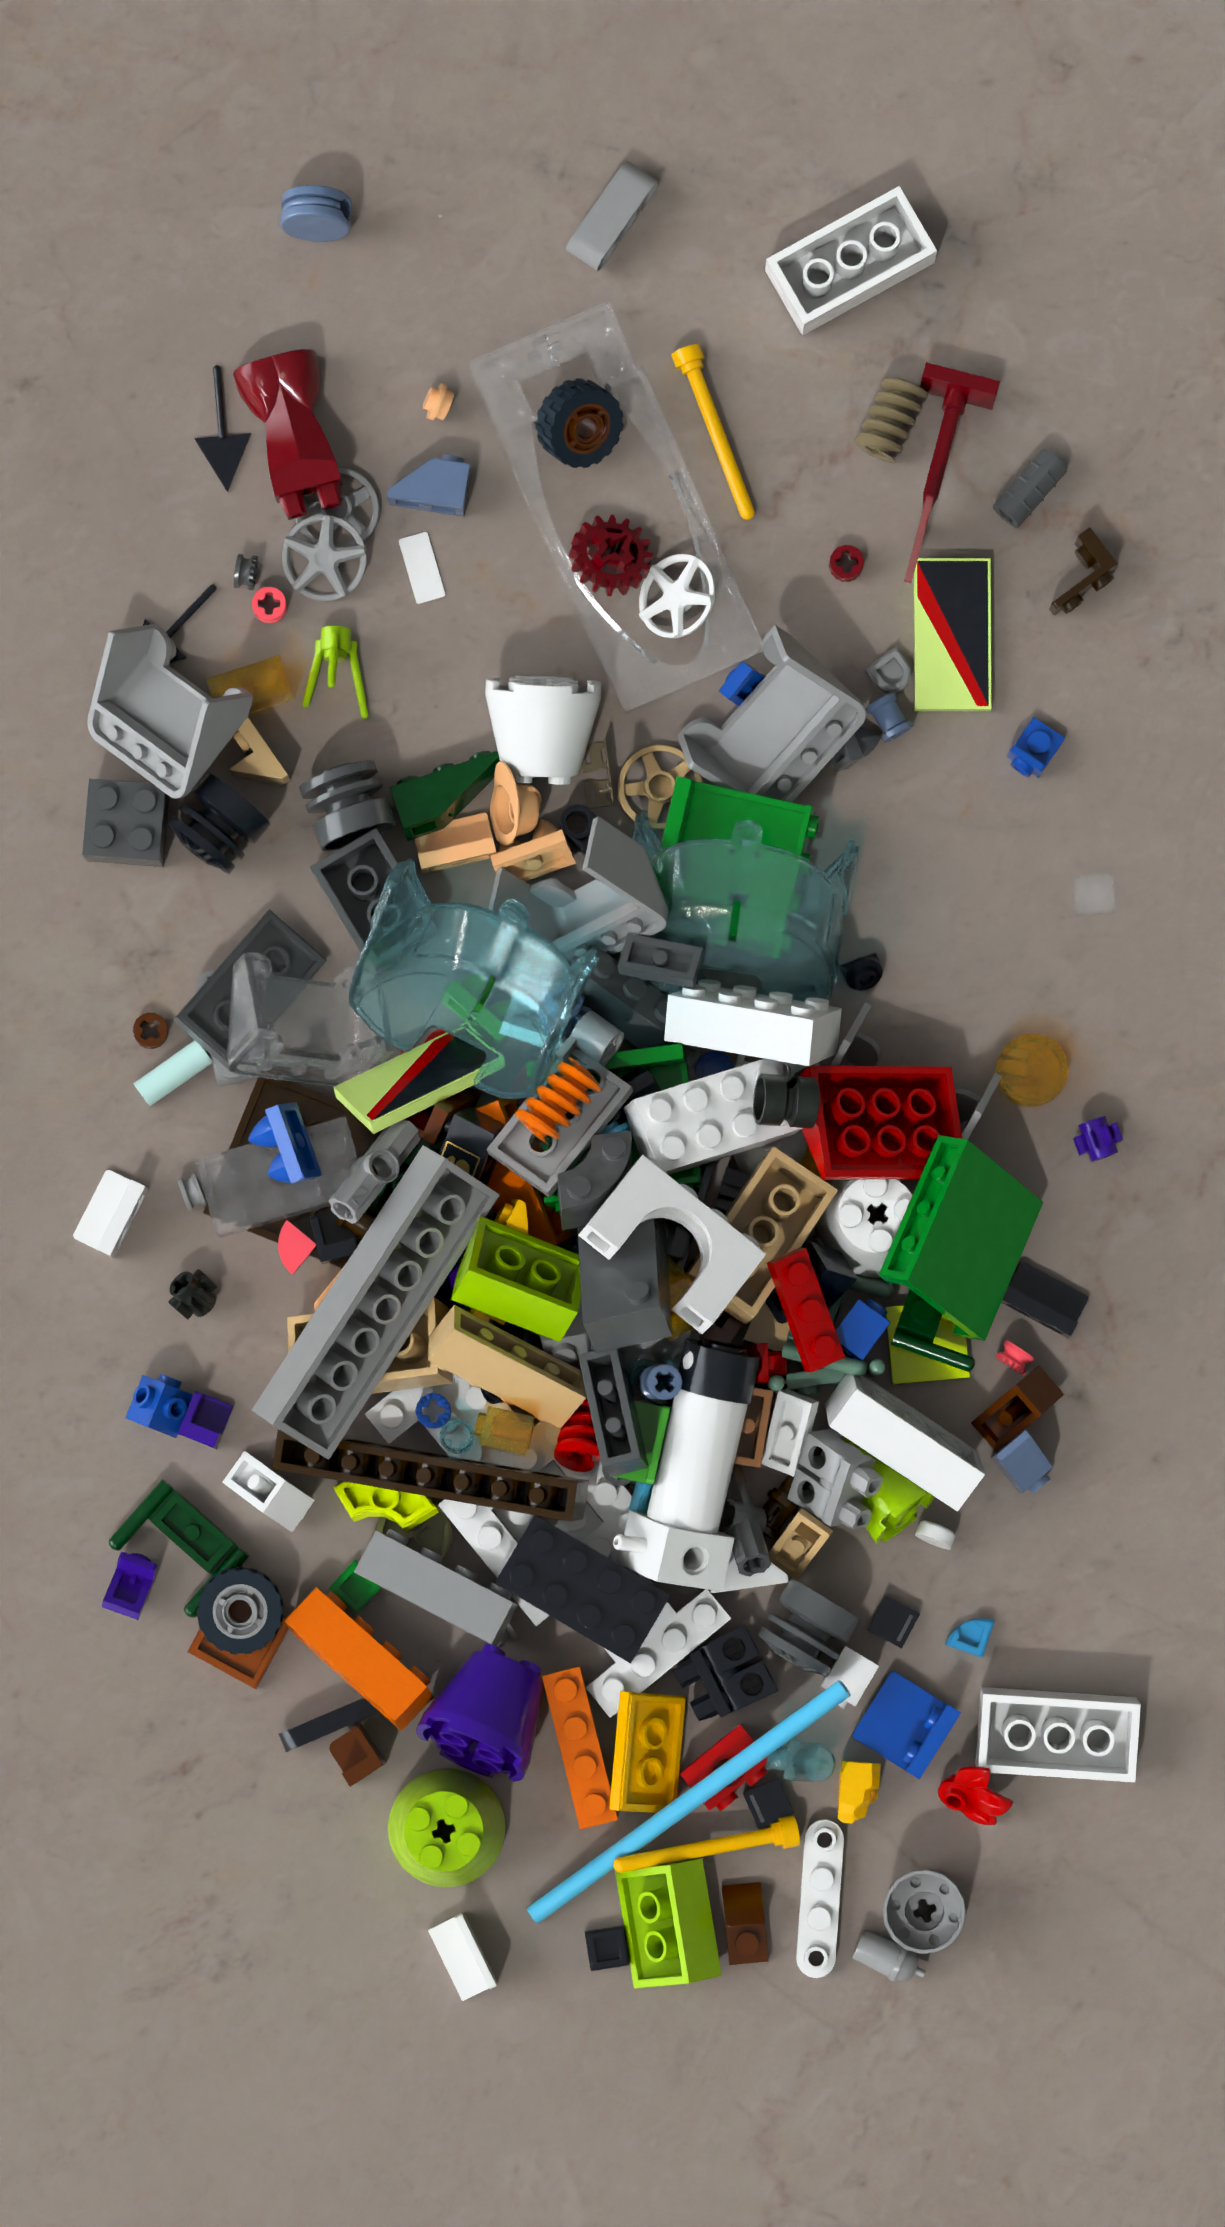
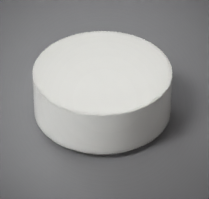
M926 1520L920 1521L915 1536L919 1539L947 1550H951L956 1538L953 1531Z

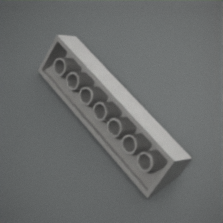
M423 1145L261 1394L252 1411L329 1460L465 1250L477 1220L480 1216L486 1217L499 1194L448 1159Z

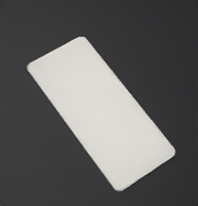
M423 532L400 539L399 545L416 603L421 604L444 597L445 591L428 533Z

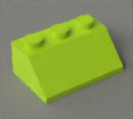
M480 1216L459 1266L451 1300L561 1342L579 1309L581 1299L579 1255Z
M703 1858L689 1859L623 1873L615 1871L634 1988L689 1984L722 1976Z

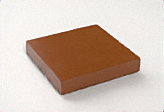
M236 1600L229 1606V1613L233 1619L243 1621L250 1617L252 1609L246 1601ZM283 1615L280 1629L274 1639L266 1644L264 1648L255 1650L250 1654L237 1653L235 1655L230 1654L228 1651L217 1649L213 1643H210L205 1638V1634L201 1629L198 1631L187 1652L250 1687L257 1689L289 1630L284 1622L287 1616Z

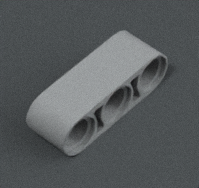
M629 161L624 162L572 235L566 246V251L598 272L650 201L659 182Z

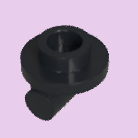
M876 952L839 965L847 985L851 989L858 991L867 990L875 986L883 974Z

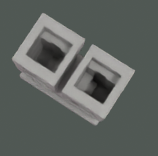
M834 1429L808 1432L799 1460V1464L803 1467L796 1469L787 1499L814 1516L821 1518L830 1527L841 1524L852 1529L867 1527L872 1512L862 1504L864 1496H875L880 1491L883 1478L873 1470L876 1460L868 1454L863 1455L855 1446L845 1443L843 1441L844 1436ZM817 1446L821 1447V1455L813 1456L815 1448ZM804 1482H810V1489L802 1491Z

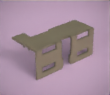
M604 738V742L587 745L586 750L590 752L591 764H586L585 755L582 762V772L584 773L606 768L608 771L609 779L593 781L592 779L584 782L587 808L589 809L614 806L606 739ZM601 748L605 749L606 763L602 762ZM591 788L595 789L596 802H591ZM607 792L611 793V800H607Z

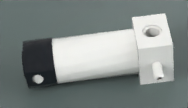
M710 1339L685 1340L678 1369L682 1378V1386L679 1393L673 1399L647 1513L630 1510L624 1535L618 1534L615 1536L613 1545L616 1550H620L618 1564L656 1582L723 1591L735 1538L718 1530L747 1406L751 1402L761 1356L748 1352L745 1348Z

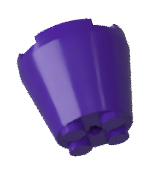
M485 1644L481 1651H475L471 1654L425 1710L417 1725L416 1733L421 1740L428 1741L429 1738L433 1740L437 1747L441 1749L439 1753L441 1756L463 1768L493 1778L494 1774H510L509 1779L514 1782L520 1781L524 1778L531 1761L544 1686L543 1681L539 1677L541 1669L534 1663L526 1660H520L518 1663L505 1657V1652L500 1648Z

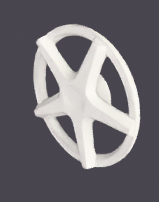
M688 554L672 555L661 560L656 565H651L640 591L639 616L652 632L665 638H680L694 632L703 624L711 612L715 599L714 578L708 566L700 559ZM688 562L679 578L675 581L663 571L664 568L673 563ZM697 567L707 577L709 594L694 591L689 585ZM655 579L663 591V595L647 607L648 592ZM692 605H706L701 617L692 626L684 629L683 613L688 611ZM669 610L673 632L660 629L654 624L651 617Z

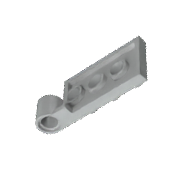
M592 1010L583 1015L575 1025L569 1038L556 1053L558 1057L556 1062L526 1100L529 1097L540 1100L536 1093L537 1087L542 1085L550 1088L546 1077L549 1074L561 1077L557 1070V1065L560 1062L571 1065L568 1057L577 1061L591 1074L599 1076V1085L602 1091L600 1093L594 1090L586 1091L592 1102L590 1104L579 1100L576 1102L581 1111L580 1116L575 1115L573 1119L569 1120L571 1124L569 1128L557 1123L555 1127L561 1137L559 1139L551 1137L553 1142L548 1150L537 1152L531 1148L532 1141L536 1136L514 1114L486 1149L488 1154L550 1198L558 1188L557 1174L574 1168L591 1146L592 1135L600 1134L633 1093L632 1086L605 1068L621 1046L624 1032ZM525 1100L519 1109L530 1112Z

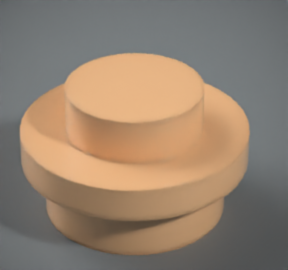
M440 383L437 389L432 387L429 389L423 404V409L428 410L427 419L432 421L434 418L442 421L445 419L454 397V392L447 390V385Z

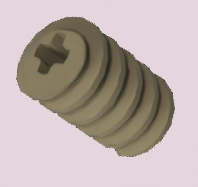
M887 378L881 383V388L884 392L876 393L874 398L878 406H871L868 410V415L871 419L864 420L861 425L865 433L857 434L855 442L870 456L885 462L896 463L889 453L890 451L901 453L903 447L895 440L896 438L908 439L910 435L902 428V425L914 426L916 420L908 414L909 410L921 412L922 406L915 401V398H928L929 393L905 379Z

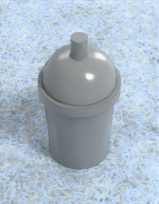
M864 1930L852 1959L889 1977L888 1980L892 1982L894 1980L899 1982L907 1981L914 1974L923 1978L926 1973L925 1970L917 1967L918 1958L915 1952L906 1950L897 1942Z

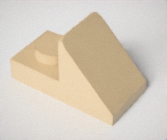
M247 717L233 735V738L243 753L249 750L252 753L229 769L231 776L280 785L290 782L288 774Z
M800 1508L768 1552L771 1563L797 1581L833 1530Z

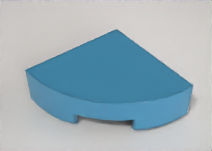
M973 1619L964 1622L952 1631L945 1645L983 1658L995 1620Z

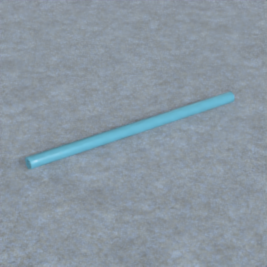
M841 1680L832 1684L527 1907L529 1915L536 1923L543 1921L613 1870V1862L616 1858L632 1855L842 1703L851 1696L845 1684Z

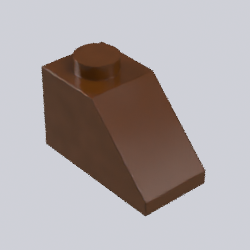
M1038 1365L974 1419L971 1424L994 1451L997 1452L1039 1418L1064 1394Z

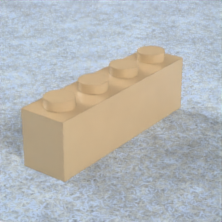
M456 1305L450 1309L429 1335L428 1361L443 1371H449L467 1380L472 1386L482 1388L500 1397L505 1403L515 1405L533 1414L535 1418L542 1422H549L561 1429L587 1398L581 1370Z

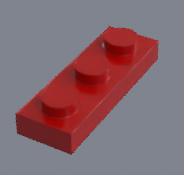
M798 1248L767 1262L805 1372H815L845 1358L807 1249Z

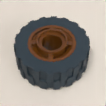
M575 378L574 381H564L562 385L556 386L551 390L552 392L548 397L544 398L541 408L538 409V420L535 423V429L538 431L537 438L543 444L542 448L563 464H567L572 468H587L594 463L598 464L606 455L608 456L613 451L612 448L615 444H618L619 435L623 431L624 425L622 423L623 411L619 408L620 403L595 382L591 380L585 381L582 378Z

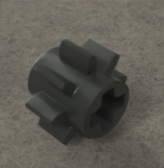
M197 1269L194 1274L189 1271L182 1272L175 1277L170 1285L169 1291L174 1297L168 1302L186 1319H189L192 1314L202 1317L208 1314L216 1303V1295L213 1291L217 1288V1285L200 1269Z

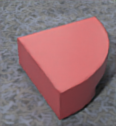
M287 1220L279 1234L278 1250L285 1268L294 1275L317 1246L314 1241Z

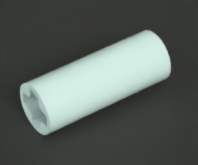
M194 1040L133 1084L151 1107L212 1064V1060L203 1047Z

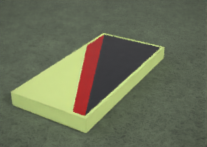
M918 558L914 572V711H991V558Z
M465 1023L335 1086L334 1091L336 1098L375 1134L507 1069L505 1058L471 1026Z

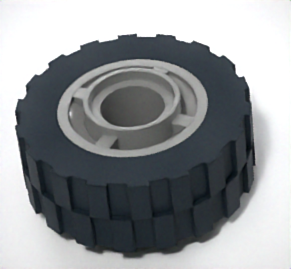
M236 1566V1568L222 1570L209 1580L200 1594L197 1606L199 1627L205 1634V1638L221 1651L225 1650L230 1652V1654L237 1655V1653L250 1654L255 1650H260L274 1639L282 1623L283 1600L279 1589L270 1580V1577L265 1573L259 1572L257 1569ZM236 1600H244L251 1606L252 1613L248 1619L238 1621L231 1617L229 1606Z

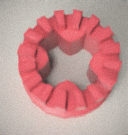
M264 587L253 596V611L260 621L273 624L283 619L287 612V603L285 596L280 590L274 587ZM272 595L274 601L280 603V607L274 608L273 614L268 615L264 608L259 607V604L266 601V596Z
M1005 1340L1003 1343L1004 1351L1002 1353L998 1352L995 1357L1005 1365L1009 1364V1368L1024 1376L1026 1373L1025 1365L1032 1363L1034 1358L1015 1344Z

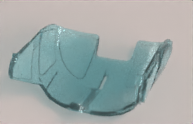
M642 810L641 815L635 816L633 840L639 842L647 850L669 910L666 927L662 931L650 936V938L702 947L704 958L700 968L755 975L761 981L760 994L769 996L770 992H786L793 995L792 1000L803 1002L806 1001V998L827 999L832 996L833 986L837 984L843 945L844 916L848 914L860 846H855V840L849 839L845 851L823 871L805 857L788 850L761 844L762 828L757 822L751 820L737 822L733 827L731 840H688L663 849L649 825L648 811ZM740 901L741 909L736 941H729L733 902ZM652 980L647 981L666 995L683 989V986Z
M408 859L398 863L386 879L370 923V928L372 929L357 960L349 989V1005L377 1036L404 1052L411 1051L429 1029L439 1028L486 1053L487 1057L474 1079V1086L504 1099L534 1097L537 1087L544 1085L546 1077L550 1073L573 1009L600 958L596 957L597 950L591 948L582 957L577 959L571 967L564 954L552 942L528 927V910L522 903L511 898L503 902L499 908V913L477 905L460 902L431 903L417 876L415 861ZM493 975L496 977L495 984L481 1011L478 1012L475 1008Z

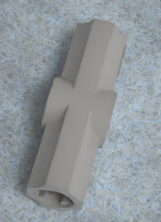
M402 1120L385 1128L367 1152L353 1162L349 1175L328 1200L331 1205V1211L339 1219L346 1220L351 1224L356 1223L385 1185L397 1178L400 1166L421 1140L418 1134L419 1130L410 1121ZM372 1164L377 1169L378 1175L373 1171Z

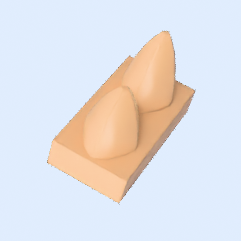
M544 819L539 820L531 841L522 844L514 839L512 844L509 846L500 845L498 852L490 855L496 873L499 868L503 867L524 882L576 864L563 830H559L554 824Z

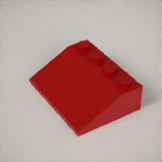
M808 1066L798 1075L815 1077L819 1084V1110L816 1123L811 1129L803 1128L801 1130L823 1180L920 1179L938 1135L963 1139L952 1067Z

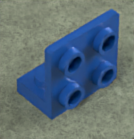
M892 1671L853 1731L852 1737L920 1780L961 1712L945 1704L897 1672Z

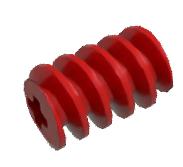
M587 1398L561 1427L557 1437V1445L554 1449L555 1460L563 1467L576 1472L591 1471L595 1466L594 1463L601 1461Z

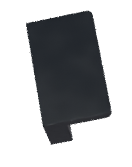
M1021 1262L1008 1285L1001 1303L1068 1339L1078 1324L1077 1321L1088 1302V1296L1029 1264Z

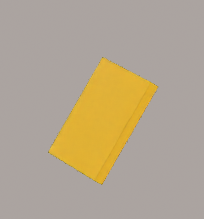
M620 1691L609 1810L657 1813L677 1798L686 1696Z

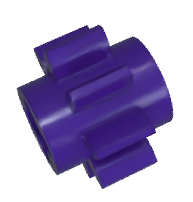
M1102 1116L1078 1125L1081 1135L1074 1137L1073 1140L1079 1156L1088 1153L1090 1161L1094 1162L1118 1153L1115 1143L1121 1142L1123 1137L1117 1122L1108 1125L1106 1116Z

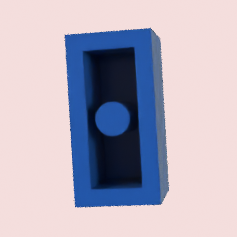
M859 1299L836 1329L843 1353L850 1358L863 1360L890 1324L884 1318L888 1312L873 1300L868 1299L864 1303Z

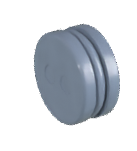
M302 185L293 187L282 195L280 226L288 235L306 241L328 242L341 239L350 232L352 201L346 193L327 186Z

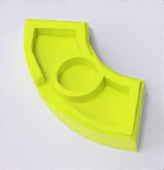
M342 1482L333 1487L354 1522L367 1517H384L396 1522L405 1532H408L439 1513L433 1502L423 1495L350 1482Z

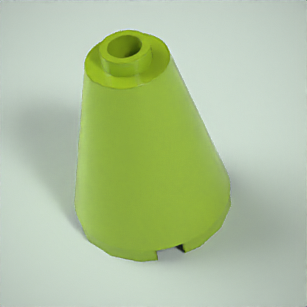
M844 1437L843 1441L845 1443L855 1446L863 1455L868 1454L876 1460L873 1470L883 1478L880 1491L875 1496H864L862 1504L872 1512L869 1525L866 1527L870 1537L876 1544H879L881 1539L885 1543L917 1519L915 1515L918 1510L917 1507L921 1504L927 1509L935 1496Z

